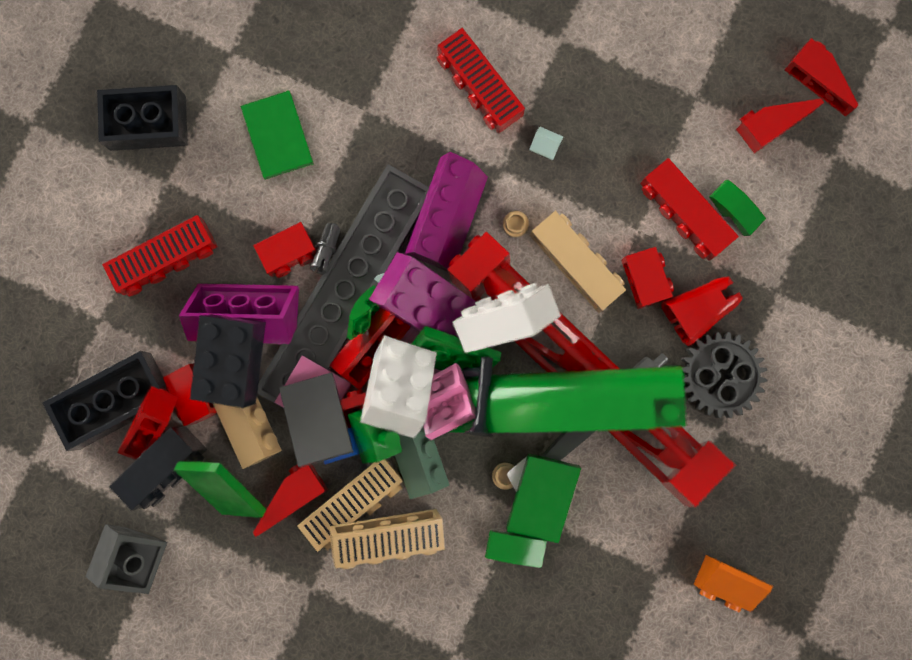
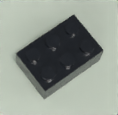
M177 85L97 90L99 142L110 151L188 146L186 96Z
M215 314L199 316L190 400L239 408L256 404L266 322Z
M170 427L109 488L131 511L141 508L145 510L150 505L154 507L165 498L163 492L170 486L174 488L183 480L174 471L177 463L181 461L202 462L205 459L202 454L208 449L187 427Z

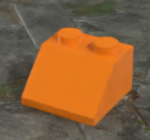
M708 555L705 556L694 582V585L701 589L700 595L715 601L716 597L725 600L724 605L739 613L742 608L752 612L773 588L772 585Z

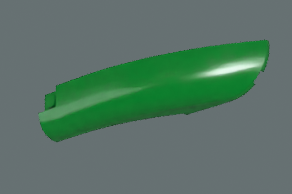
M682 366L492 374L486 413L487 429L490 433L633 430L686 426ZM470 378L466 382L476 410L479 378ZM474 419L448 432L464 433L472 427Z

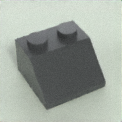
M105 524L86 577L99 589L149 594L168 542L126 527Z

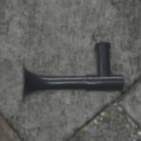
M481 357L480 367H464L461 370L465 380L479 378L475 419L472 427L465 431V434L485 437L494 436L490 434L486 424L493 358Z

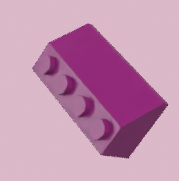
M452 152L440 157L407 246L406 255L448 271L450 261L461 253L488 176L474 162Z
M198 284L179 315L187 341H197L200 315L215 314L266 322L263 343L290 344L297 328L299 287L289 285Z

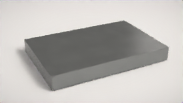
M332 372L279 388L298 467L302 468L354 452Z

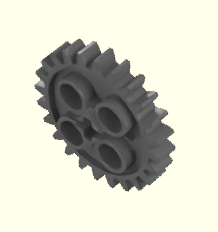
M719 332L713 333V340L709 335L703 336L704 344L697 340L694 342L696 349H686L690 358H681V361L687 364L686 367L682 368L683 373H685L684 383L687 384V387L684 388V393H691L687 399L688 402L697 401L696 410L705 407L704 415H711L714 411L715 418H721L724 412L726 418H732L733 411L737 416L743 415L742 407L746 410H752L750 401L760 402V399L755 394L765 393V390L759 385L760 383L768 382L766 378L761 377V373L766 372L767 368L759 367V363L764 360V357L756 358L754 356L759 349H748L751 343L750 340L741 344V335H736L731 340L730 332L724 333L723 337H721ZM717 350H721L724 353L725 360L722 364L715 359ZM736 356V362L730 366L733 357ZM739 366H742L746 371V376L743 380L737 376V368ZM728 369L725 372L727 379L719 381L722 376L719 371ZM702 370L706 371L709 375V381L706 385L702 384L699 379V374ZM717 381H719L717 385L714 387L712 394H709V389L712 386H714ZM724 386L730 390V398L727 401L721 397V390Z

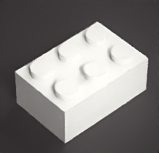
M536 283L521 288V292L514 294L513 290L498 295V299L493 301L491 297H487L475 302L476 306L461 311L462 316L453 321L465 353L536 335L561 316L549 284L537 287Z
M384 336L374 353L360 422L415 438L426 423L436 352Z

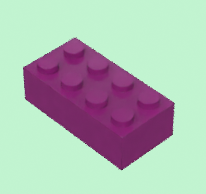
M398 252L369 298L370 301L418 332H421L427 326L456 337L459 336L453 321L462 316L461 311L476 306L475 300L418 260Z

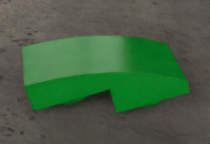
M725 180L709 197L723 217H730L743 236H751L766 219L755 203L729 180Z
M374 285L359 297L351 310L347 332L349 340H352L359 334H364L371 325L370 317L375 315L380 308L369 300L376 288Z
M490 530L485 558L542 568L547 541L533 537L518 536L509 532Z

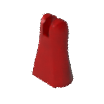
M730 276L717 278L662 302L661 309L672 324L677 321L680 323L673 328L687 346H691L743 300L740 292L727 298L721 292L734 283Z

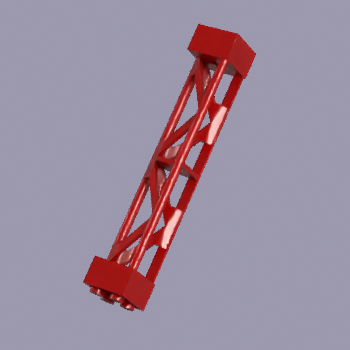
M487 231L482 236H475L468 244L469 249L463 255H456L449 263L450 268L448 272L451 281L476 302L481 300L480 297L485 292L493 301L498 299L497 296L504 292L513 290L514 294L518 292L515 289L520 290L530 285L511 266L510 253ZM562 313L553 323L571 338L572 343L551 323L542 331L565 352L563 355L554 353L530 336L514 340L546 372L558 371L542 355L566 371L620 369ZM661 427L646 429L665 447L664 449L653 447L629 430H607L685 507H696L735 466L711 441L699 443L683 427H665L670 432L671 437ZM637 447H640L667 467L674 468V470L666 476Z

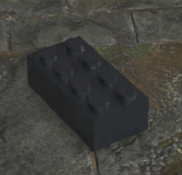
M139 351L42 403L65 450L75 451L81 450L133 422L151 386L166 390V383L152 354Z

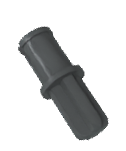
M335 223L326 224L320 242L316 243L317 251L310 269L314 272L317 267L316 273L326 274L331 256L336 253L335 245L340 228Z

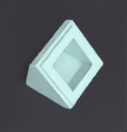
M539 127L529 150L553 160L563 136Z

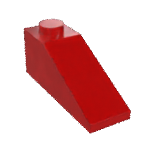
M811 38L785 68V71L846 117L857 108L858 103L833 54L826 49L824 44Z
M820 98L763 107L756 113L751 110L740 119L742 124L736 130L755 154L814 112L824 101Z
M151 386L117 453L137 460L163 433L169 423L178 396L170 394L164 389Z
M297 464L288 470L291 475L283 480L263 517L253 531L255 537L328 490L313 465L300 468Z

